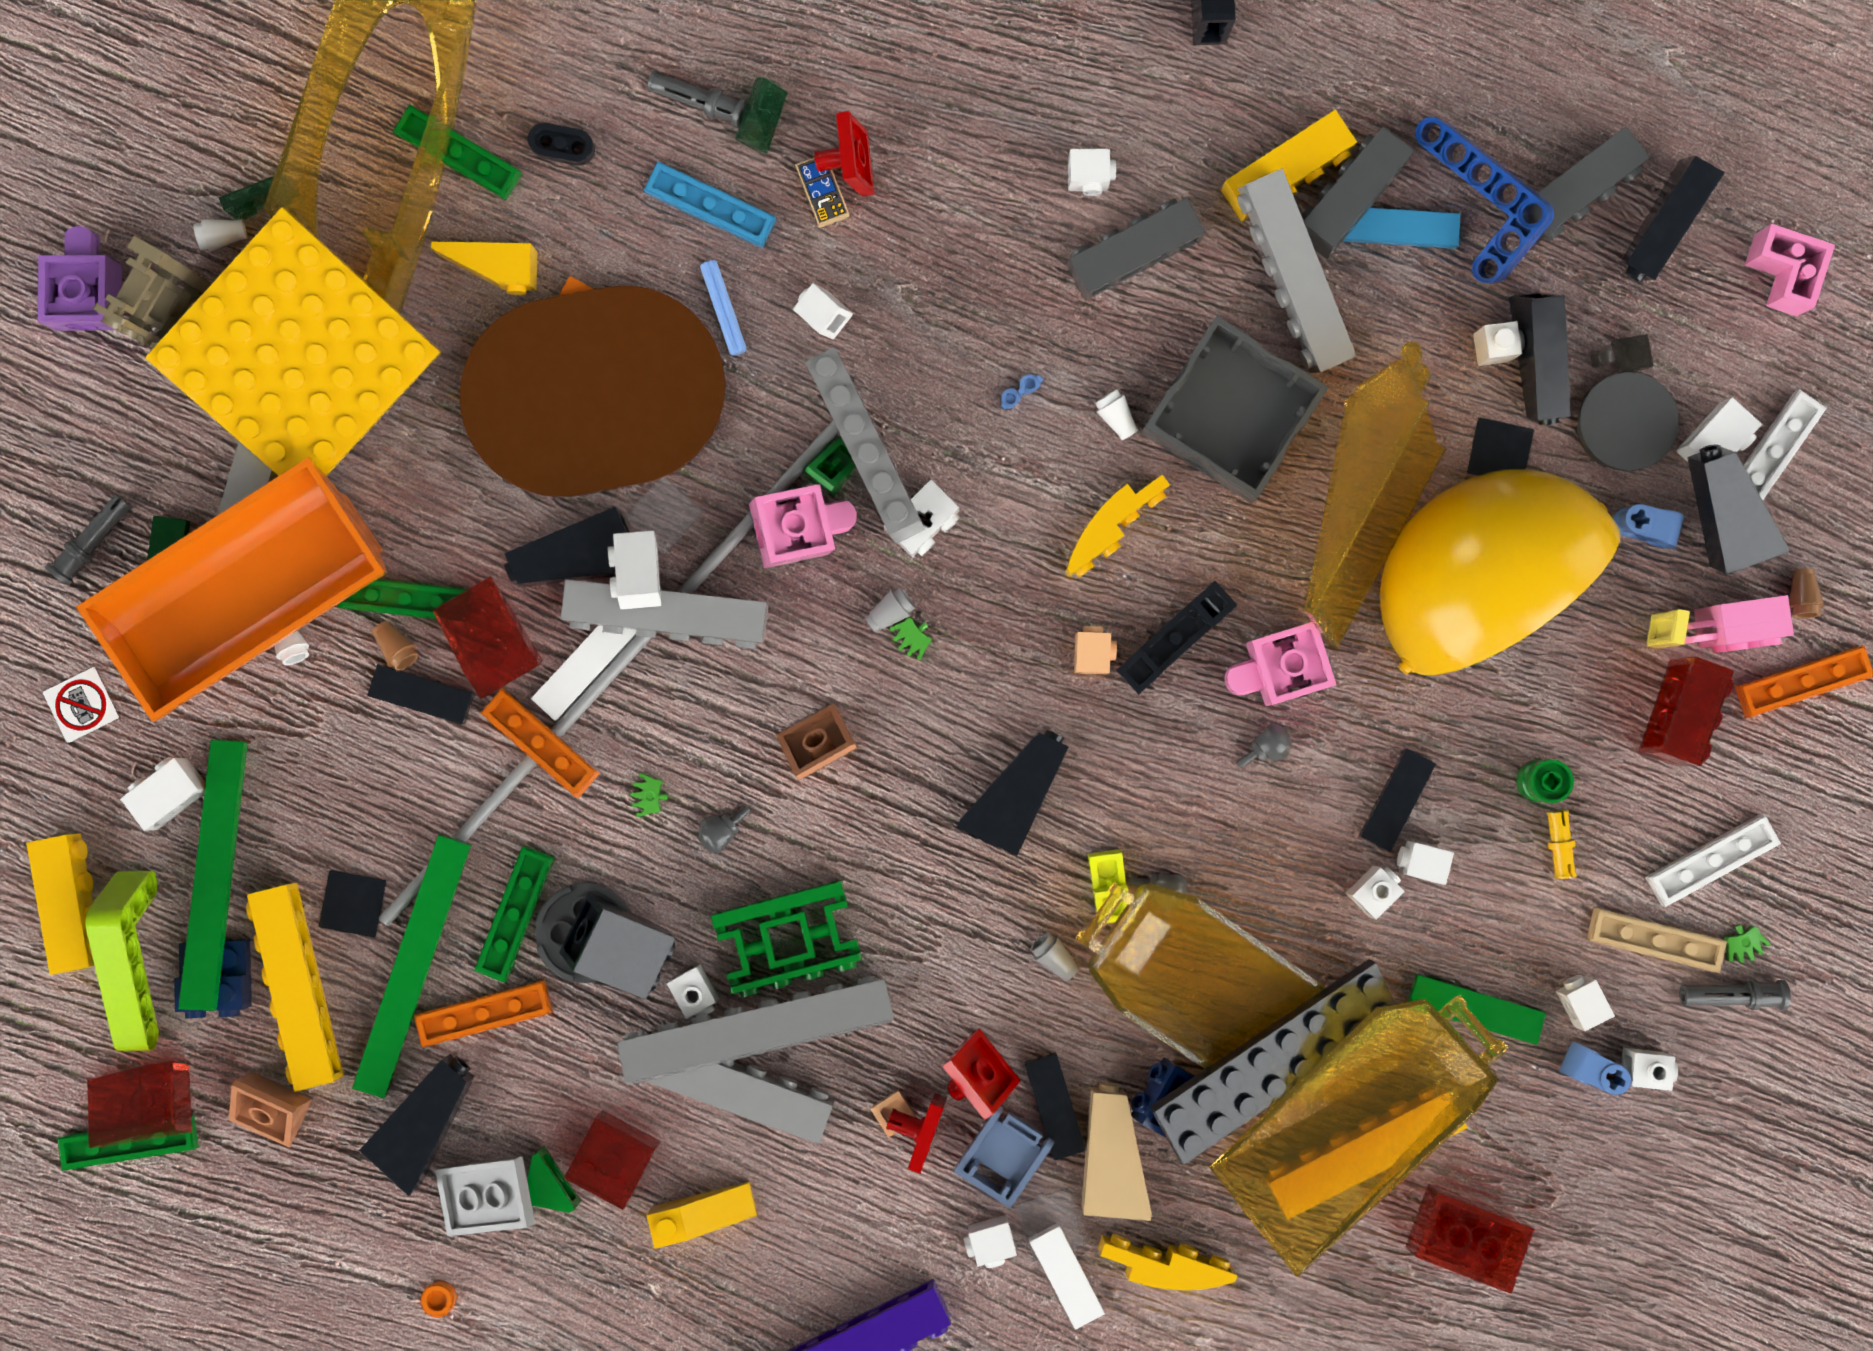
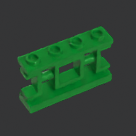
M842 879L717 912L710 916L713 928L716 929L717 940L722 941L734 937L742 968L726 974L730 983L729 989L731 994L739 993L740 997L743 998L760 993L759 987L772 984L773 989L791 985V978L804 975L805 980H811L824 976L825 969L837 967V971L840 972L857 967L856 961L862 959L858 939L854 938L841 942L833 913L835 910L849 906ZM833 897L836 899V902L823 906L827 922L809 927L805 910L796 913L791 911V908ZM769 914L771 916L770 920L759 923L762 940L745 944L741 927L727 930V925ZM799 920L807 951L777 959L769 928ZM831 935L835 952L849 949L847 954L805 965L804 960L817 956L813 942L814 939ZM766 952L770 969L784 966V970L742 982L740 980V977L753 973L749 960L750 956Z

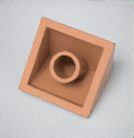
M834 703L776 735L798 781L859 748Z
M251 1072L236 1079L231 1085L229 1121L290 1148L312 1099Z

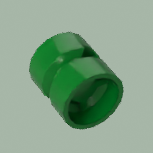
M1535 759L1521 766L1517 773L1516 784L1522 796L1530 801L1557 803L1566 799L1572 792L1574 777L1569 767L1559 760Z

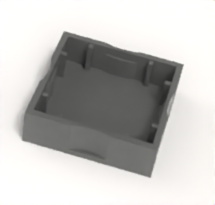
M1216 316L1141 434L1252 504L1261 495L1282 462L1288 446L1296 434L1305 426L1329 386L1291 362L1272 355L1255 339L1219 316Z

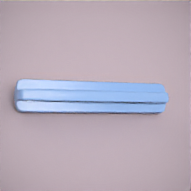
M710 260L700 265V269L728 350L732 356L746 352L747 347L717 261Z

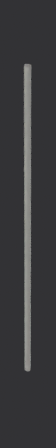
M834 420L765 495L788 490L806 470L807 466L839 434ZM751 511L676 592L693 594L754 527ZM635 636L551 730L561 738L651 638ZM527 755L452 838L466 842L537 763ZM428 864L379 916V920L383 924L389 926L418 895Z

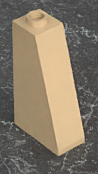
M1099 1083V1087H1091L1081 1201L1083 1215L1151 1221L1152 1213L1127 1094L1123 1089H1119L1118 1084Z

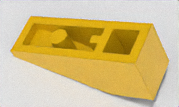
M431 242V249L439 257L502 290H506L508 294L526 295L527 291H537L538 252L531 243Z
M745 1182L653 1205L646 1216L654 1249L684 1242L757 1216L750 1182Z

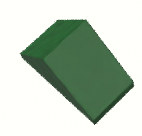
M838 437L807 466L805 472L811 481L817 485L820 484V487L834 498L857 467L844 441Z
M545 1146L540 1148L532 1156L527 1179L532 1206L570 1213L576 1209L581 1200Z

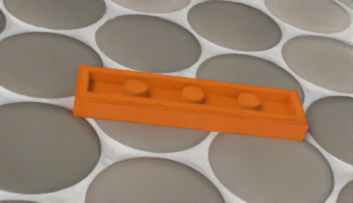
M1860 645L1737 685L1735 689L1745 718H1749L1872 678L1873 669L1865 646Z
M501 688L480 713L574 797L580 798L600 774L596 768L507 690Z
M541 980L417 1013L414 1015L421 1047L423 1048L543 1016L554 1011L546 980Z

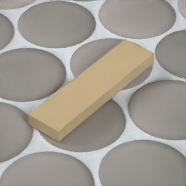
M1598 908L1593 909L1586 939L1720 973L1727 944L1725 940Z

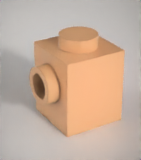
M1083 626V632L1075 634L1074 673L1103 675L1110 673V661H1116L1117 642L1111 641V633H1103V627Z

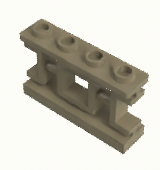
M133 236L127 248L137 255L135 259L129 257L126 262L133 269L116 298L108 294L105 298L109 302L107 307L105 308L96 303L93 309L104 315L101 322L153 349L186 313L190 304H194L198 300L199 294H203L212 283L163 251ZM152 264L159 268L157 272L150 269ZM180 281L186 284L183 289L177 286ZM125 311L132 314L129 320L122 317ZM153 327L159 329L157 335L151 333Z

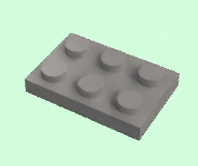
M523 1156L449 1165L435 1169L447 1237L527 1228L535 1224Z

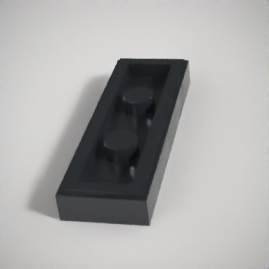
M377 664L367 696L465 725L475 693Z
M1404 748L1359 836L1391 852L1436 763Z
M1056 1052L1024 1062L1047 1138L1049 1137L1054 1140L1051 1148L1054 1161L1086 1151Z

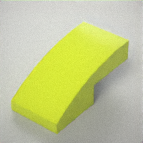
M1121 849L1088 853L1098 924L1132 920Z

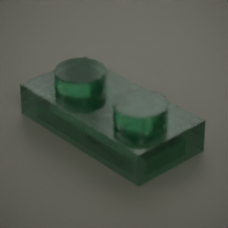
M757 77L735 139L759 154H768L788 92L764 77Z
M280 173L219 197L223 210L233 218L247 219L256 215L257 210L267 206L277 207L285 204L288 198L295 196L296 193L292 183Z

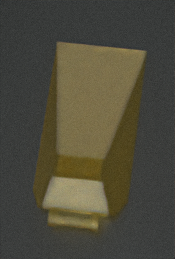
M1411 341L1404 344L1401 349L1403 360H1396L1359 384L1354 394L1351 393L1344 404V414L1304 608L1305 613L1329 647L1336 650L1446 451V447L1438 445L1426 409L1429 401L1422 397V393L1431 376L1428 367L1422 362L1423 352L1417 342Z
M1113 882L1108 890L1111 893L1085 931L1081 930L1075 938L1095 952L1088 961L1089 972L1116 1009L1122 1015L1204 1069L1326 988L1199 898L1150 883L1140 885L1135 894L1132 895ZM1124 901L1127 903V906L1103 941L1099 943L1095 939L1120 902ZM1339 1060L1275 1102L1267 1110L1292 1127H1295Z
M1460 995L1453 998L1440 1011L1425 999L1376 1007L1209 1166L1295 1277H1299L1466 1123L1477 1112L1498 1082L1497 1074L1489 1065L1499 1059L1508 1050V1046L1501 1039L1496 1040L1466 1007L1467 1002ZM1456 1016L1486 1048L1481 1055H1478L1449 1023L1453 1017Z

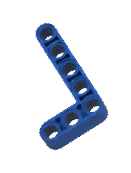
M1427 117L1419 122L1416 127L1415 136L1418 143L1510 216L1472 264V273L1477 281L1488 284L1500 283L1507 278L1550 226L1554 219L1553 206L1449 122L1436 117ZM1438 124L1441 130L1440 136L1431 143L1428 133L1434 125ZM1463 144L1466 150L1465 156L1460 162L1456 163L1453 158V152L1457 146ZM1488 164L1491 169V175L1486 182L1481 183L1478 179V171L1483 165ZM1513 184L1517 190L1516 197L1512 202L1506 203L1503 198V192L1506 187ZM1539 205L1542 208L1543 214L1541 219L1533 224L1530 222L1528 214L1533 206ZM1515 232L1519 235L1520 243L1515 250L1510 251L1507 248L1506 240L1511 233ZM1493 259L1497 263L1498 268L1496 274L1489 278L1485 274L1484 267L1489 260Z

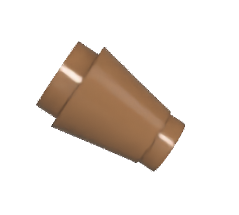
M1801 568L1793 571L1789 599L1793 618L1807 619L1821 616V608L1824 607L1815 570L1812 568Z
M388 621L381 622L374 627L372 634L389 667H394L396 671H402L410 667L417 660L416 646Z

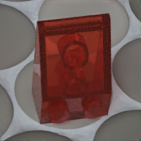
M491 576L433 609L463 672L480 699L531 671L543 662L540 654Z
M169 1061L139 1066L87 1080L89 1148L192 1132L189 1065Z

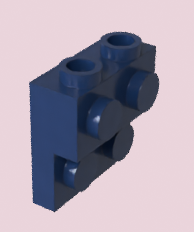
M227 940L224 943L217 1003L219 1017L239 1016L240 1010L252 1006L250 940ZM186 942L179 943V977L174 978L175 1012H185V1018L187 1019L206 1017V1011L178 1009Z
M1163 1057L1160 1063H1155L1150 1068L1148 1073L1150 1082L1145 1091L1137 1093L1133 1098L1131 1104L1133 1112L1131 1116L1141 1125L1166 1137L1150 1106L1196 1075Z

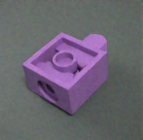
M75 226L66 230L64 236V255H38V322L56 331L115 330L101 322L104 315L95 311L93 307L97 303L106 308L109 302L105 298L108 294L116 298L122 288V265L106 255H100V237L87 228Z

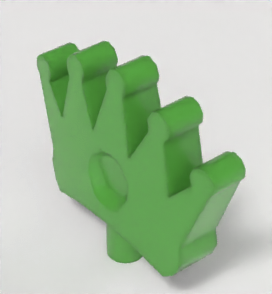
M907 618L904 622L890 627V631L901 629L897 636L893 638V641L896 642L898 639L905 638L898 649L901 651L911 645L907 656H911L912 653L919 650L918 660L922 659L928 645L932 641V638L923 633L928 627L925 622L917 627L913 618Z
M640 773L639 777L644 778L646 782H635L633 786L643 791L630 794L631 797L642 799L638 803H632V807L644 809L641 813H636V817L659 813L661 811L660 800H668V794L660 793L663 781Z
M1741 924L1734 927L1737 935L1725 936L1724 938L1727 941L1726 956L1729 962L1734 961V954L1738 962H1745L1744 954L1748 960L1754 961L1753 949L1757 954H1763L1760 942L1764 946H1770V942L1765 939L1755 926H1750L1744 931Z

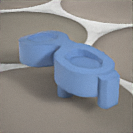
M1027 374L1020 380V389L1018 391L1013 388L1005 390L1001 396V408L1004 411L1014 408L1023 395L1031 394L1040 387L1043 382L1040 375Z

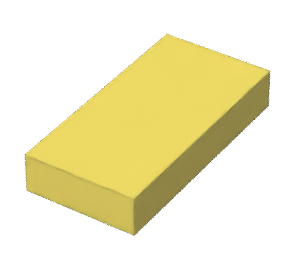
M1677 609L1651 615L1647 646L1659 649L1684 645L1690 611Z

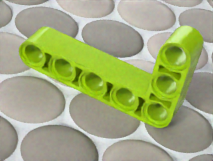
M152 870L117 871L89 907L86 914L87 936L113 1046L116 1051H153L158 1043V1025L135 926L157 893V876Z

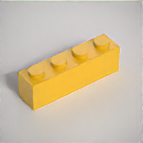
M1335 109L1227 179L1220 191L1240 221L1244 222L1249 219V216L1244 214L1239 207L1237 196L1240 193L1238 188L1283 168L1292 194L1295 195L1297 193L1296 187L1304 182L1308 185L1313 184L1325 174L1324 169L1332 164L1337 168L1352 157L1350 152L1357 144V141Z
M81 833L26 842L49 975L95 966L85 925L87 911L93 903L91 893L93 890V879L87 871L85 859L87 858L88 850L85 841L82 840Z

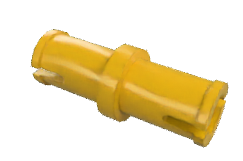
M1569 810L1548 811L1546 814L1548 816L1551 841L1547 843L1548 849L1552 850L1554 878L1568 879L1569 876L1571 878L1577 877L1573 856V848L1576 847L1575 839H1571Z

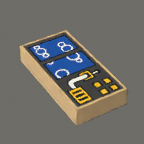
M815 158L795 164L819 228L850 217L832 169L819 172L816 168Z

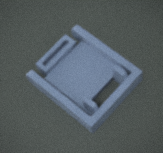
M1000 1106L994 1115L986 1119L955 1165L954 1173L1008 1208H1011L1051 1150L1054 1140L1048 1137L1041 1146L1038 1142L1043 1136L1042 1132L1009 1111L1001 1120L999 1116L1003 1111V1107ZM979 1162L1006 1178L1001 1188L976 1172Z

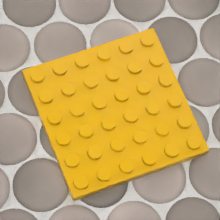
M281 207L148 353L145 359L278 476L307 457L312 458L315 465L328 476L439 356L441 351L286 208Z

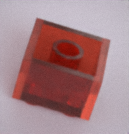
M602 1110L595 1117L563 1179L624 1210L661 1141Z

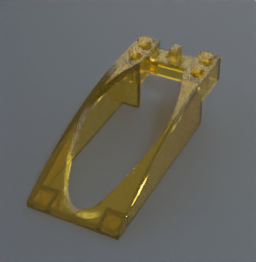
M335 0L264 205V209L271 218L281 207L286 208L319 239L317 216L319 172L328 131L340 96L357 59L381 18L398 4H409L416 8L425 20L430 37L436 97L391 233L366 227L362 232L373 249L363 280L400 314L422 250L445 166L443 159L444 155L447 156L451 140L450 132L454 128L476 9L475 0Z

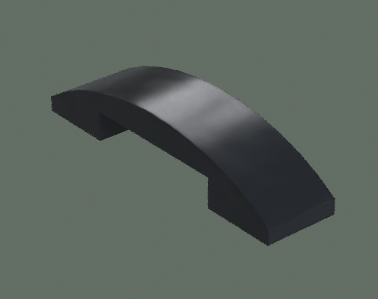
M1214 581L1142 645L1116 671L1139 695L1205 633L1230 613L1237 604Z

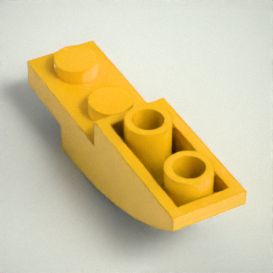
M1163 475L1136 494L1127 483L1099 509L1086 526L1073 549L1065 571L1068 577L1076 573L1080 578L1095 566L1092 560L1100 554L1107 558L1121 547L1118 541L1124 537V534L1118 525L1121 523L1124 528L1140 517L1137 512L1146 504L1152 508L1167 497L1164 491L1170 484Z
M1112 1234L1111 1238L1102 1235L1098 1245L1101 1257L1127 1265L1125 1273L1128 1281L1145 1286L1170 1290H1202L1236 1282L1238 1276L1233 1267L1230 1266L1231 1262L1217 1255H1211V1258L1198 1255L1199 1251L1196 1248L1180 1243L1179 1247L1169 1244L1165 1257L1162 1256V1251L1154 1247L1144 1245L1143 1249L1132 1246L1129 1239L1117 1234Z

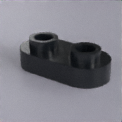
M539 123L528 134L529 147L537 157L580 166L590 162L595 154L594 142L588 133L580 129L550 123ZM545 139H551L552 143L549 147H542V142ZM576 146H584L582 153L575 154L573 152Z

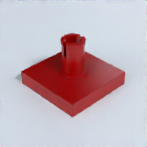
M849 111L836 113L839 147L815 151L816 168L819 172L842 168L843 180L862 197L874 195L868 130Z
M980 1028L971 1033L942 1066L952 1078L947 1084L950 1096L957 1101L962 1100L966 1096L984 1120L994 1115L1021 1081Z
M935 1093L926 1117H922V1119L893 1108L886 1129L914 1138L916 1143L908 1170L921 1173L947 1097Z

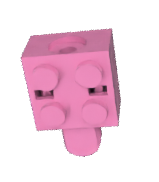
M820 484L755 497L749 503L764 568L828 555L835 550L832 535L847 532L855 525L857 520V512L849 501L839 500L824 503Z
M1788 595L1694 609L1695 622L1688 623L1687 630L1697 629V635L1686 637L1685 644L1699 642V648L1712 647L1713 653L1782 644L1781 637L1794 636Z
M1316 621L1245 643L1250 660L1230 666L1224 677L1225 685L1232 694L1246 695L1260 690L1265 706L1281 703L1336 685ZM1283 638V641L1276 643V640ZM1296 687L1299 688L1298 690H1294V691L1291 690L1292 688H1296Z

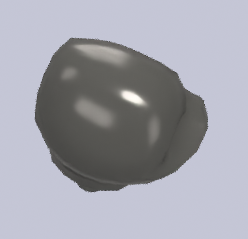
M1272 723L1268 725L1255 740L1250 742L1254 750L1238 760L1237 764L1240 768H1243L1258 756L1263 762L1268 758L1273 762L1286 758L1289 755L1288 749L1292 744L1289 734L1279 724Z
M744 806L732 818L723 814L720 818L716 815H711L700 822L701 829L699 830L698 838L704 848L714 854L723 851L724 847L740 832L736 824L751 812L750 809Z
M1152 873L1150 881L1129 878L1128 886L1149 889V897H1155L1156 904L1162 908L1173 909L1175 905L1183 903L1186 898L1187 881L1180 874L1158 875Z

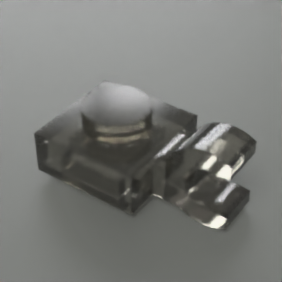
M1648 334L1615 339L1611 342L1612 349L1597 351V354L1590 355L1592 368L1615 365L1617 374L1645 370L1654 366Z

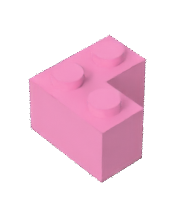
M1770 224L1754 234L1745 266L1776 275L1766 306L1794 316H1799L1815 308L1835 244L1774 224Z

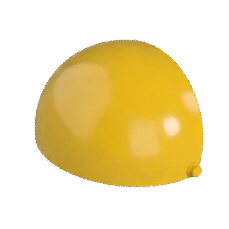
M1527 469L1500 470L1475 476L1455 484L1427 502L1409 520L1398 535L1386 560L1381 578L1380 610L1382 622L1392 647L1401 658L1402 662L1398 665L1399 669L1405 675L1410 672L1422 675H1440L1466 668L1507 649L1558 615L1598 578L1617 551L1621 537L1620 529L1608 513L1606 506L1598 502L1583 488L1569 480L1554 474Z

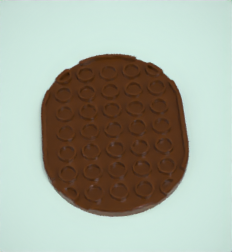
M637 286L604 287L540 299L510 310L494 321L476 341L465 363L460 384V409L464 427L470 442L482 460L496 474L516 487L549 497L583 496L645 484L674 474L692 461L709 443L720 420L725 401V373L722 359L716 343L705 325L691 310L679 301L661 292Z

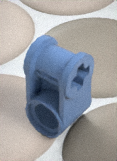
M1644 504L1619 509L1614 514L1613 520L1619 527L1621 536L1644 541L1656 547L1677 548L1684 519L1683 514Z
M1573 1041L1559 1069V1072L1586 1085L1590 1084L1613 1095L1623 1094L1631 1084V1076L1626 1068ZM1608 1073L1615 1076L1613 1082L1606 1079Z

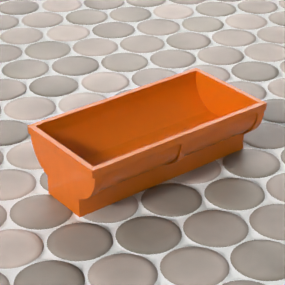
M307 457L77 605L76 608L150 720L156 722L261 653L274 647L280 641L374 580L379 579L387 572L380 552L383 551L382 547L346 494L340 493L330 479L315 465L312 458Z

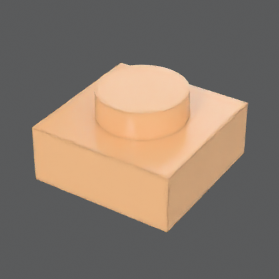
M899 1089L873 1105L870 1109L888 1138L897 1133L886 1129L893 1108L917 1118Z

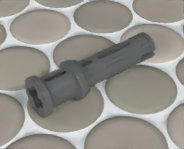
M655 70L652 71L647 84L649 92H655L704 110V114L708 118L714 119V117L724 119L732 122L733 127L740 128L745 119L748 108L747 99L741 98L737 100L722 94V90L717 88L708 91L658 73Z
M115 493L74 541L70 540L64 544L65 549L53 563H47L45 569L55 578L70 586L74 582L72 578L85 563L90 564L93 555L91 553L133 506L130 503H126L125 499Z
M1748 980L1744 985H1681L1679 991L1682 1006L1745 1005L1750 1010H1758L1760 1007H1777L1779 1010H1787L1791 1001L1790 988L1785 980H1777L1775 983H1758L1756 980ZM1704 994H1727L1728 996H1705Z

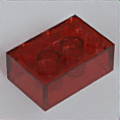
M1699 657L1669 660L1638 753L1673 766L1701 767L1702 763L1710 756L1712 749L1710 740L1713 731L1721 724L1723 717L1721 708L1724 699L1732 692L1734 682L1731 679L1734 670Z
M1428 1184L1405 1247L1416 1258L1512 1294L1535 1229L1520 1218Z

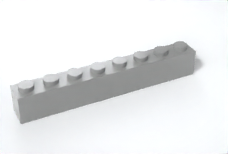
M875 976L864 977L856 980V986L844 988L842 983L823 988V994L811 996L810 991L791 995V1001L778 1004L777 999H771L758 1003V1009L746 1012L744 1007H737L724 1011L725 1017L712 1019L711 1015H703L692 1018V1024L678 1027L677 1022L657 1027L658 1032L645 1035L644 1030L627 1033L624 1035L623 1041L617 1042L625 1084L628 1086L891 1023L894 1017L885 979L876 981Z

